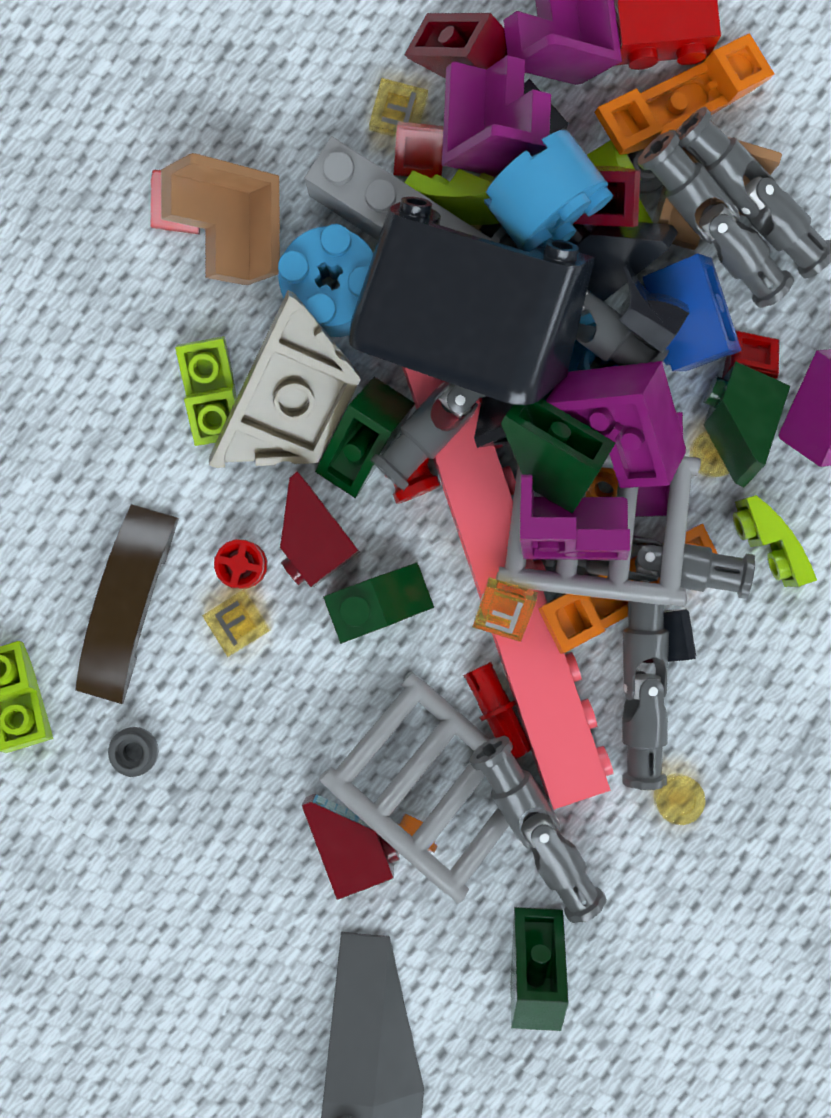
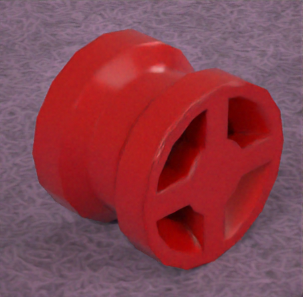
M427 458L407 479L409 485L404 491L393 483L395 487L393 497L396 504L409 501L441 486L438 477L431 474L427 466L430 458Z
M235 539L226 542L219 548L214 558V569L217 577L223 584L231 588L248 589L256 586L264 579L267 572L268 560L265 552L258 545L247 540Z

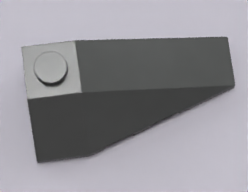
M341 932L321 1118H422L424 1085L416 1057L390 936Z

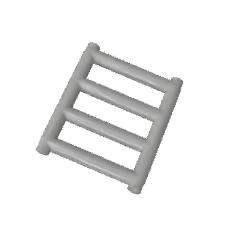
M610 455L604 462L603 468L614 469ZM684 456L670 483L660 584L628 580L638 487L620 488L619 483L617 497H624L628 501L630 553L627 560H609L607 578L578 575V560H557L556 572L525 568L526 559H523L520 542L522 473L518 466L505 567H499V572L496 575V584L513 588L684 607L687 603L686 588L680 586L691 478L698 474L701 466L700 458Z
M409 672L401 684L404 690L335 770L331 767L320 776L319 781L440 890L448 894L455 902L460 903L469 891L465 884L509 827V824L499 808H497L451 870L428 851L433 842L485 777L483 772L474 769L471 763L413 836L408 834L389 817L454 735L459 737L474 752L479 746L490 740L425 681L421 680L413 672ZM419 702L440 723L373 803L351 782ZM537 783V785L543 793L544 788L539 783Z

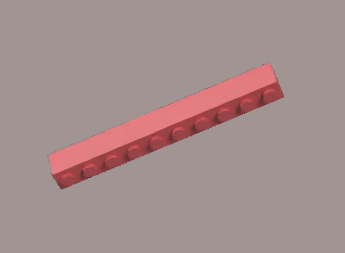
M402 366L417 410L433 391L445 381ZM481 397L475 402L478 404L474 415L433 460L487 621L509 628L511 620L493 615V610L513 616L518 602L523 603L512 634L491 627L490 630L527 740L531 746V752L548 802L553 810L611 791L606 776L614 773L605 747L600 746L596 748L590 729L598 727L592 706L588 699L580 701L574 683L582 680L577 661L572 652L567 654L559 653L538 610L539 607L547 603L544 591L513 588L496 584V575L499 572V567H505L513 507L511 496L514 495L516 481L510 466L501 467L496 449L503 447L502 444L479 448L476 446L474 435L482 401ZM439 399L433 404L431 419L437 428L441 430L447 429L459 419L453 413L445 411ZM526 559L525 568L546 571L541 559L534 561L533 559Z

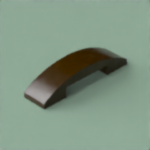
M131 504L112 547L95 597L82 647L75 691L124 704L137 657L134 656L159 571L161 565L166 563L179 518Z

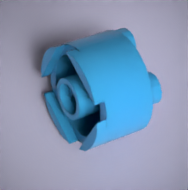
M559 130L543 138L542 141L547 149L541 153L531 156L527 150L524 151L494 179L486 191L490 198L484 199V203L520 250L530 252L535 248L544 247L548 240L568 241L577 231L572 224L582 214L585 213L588 217L595 214L613 197V194L607 188L608 182L568 130Z
M331 224L308 230L298 236L287 247L278 262V279L283 298L285 297L287 290L295 293L330 337L348 336L351 319L374 253L361 237L340 224ZM329 276L333 280L338 279L339 287L331 290L328 285H323L322 280Z

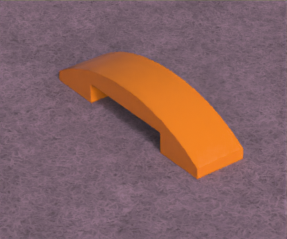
M748 33L712 51L704 62L641 93L637 88L597 107L594 113L620 155L645 149L659 135L669 130L677 131L684 121L702 107H706L711 112V115L715 114L767 82L774 75V72L751 34Z
M703 523L686 531L685 544L709 547L712 549V553L718 554ZM637 555L630 559L629 571L636 572L635 560ZM597 575L596 577L607 578L608 576ZM660 578L658 579V581L648 583L660 584ZM563 593L539 607L538 610L559 653L563 654L605 632L607 627L628 617V601Z

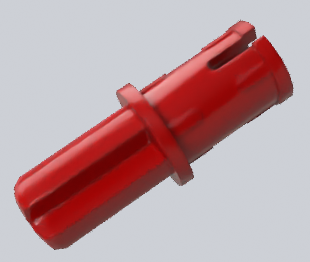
M492 662L463 675L483 714L479 717L480 720H487L495 738L501 736L509 737L513 745L511 753L515 759L527 754L531 750V746L512 709L516 703L514 700L510 701L503 690Z

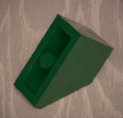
M738 362L734 363L724 378L716 376L710 384L703 403L710 406L703 425L734 483L745 487L766 465L790 385Z
M374 376L348 405L315 472L356 498L376 469V466L370 459L375 454L382 455L391 446L415 403Z
M543 399L530 405L513 404L501 422L522 475H532L533 490L572 514L616 442Z
M418 562L323 596L340 644L435 608Z
M514 907L510 981L511 1029L562 1030L569 1004L563 910Z

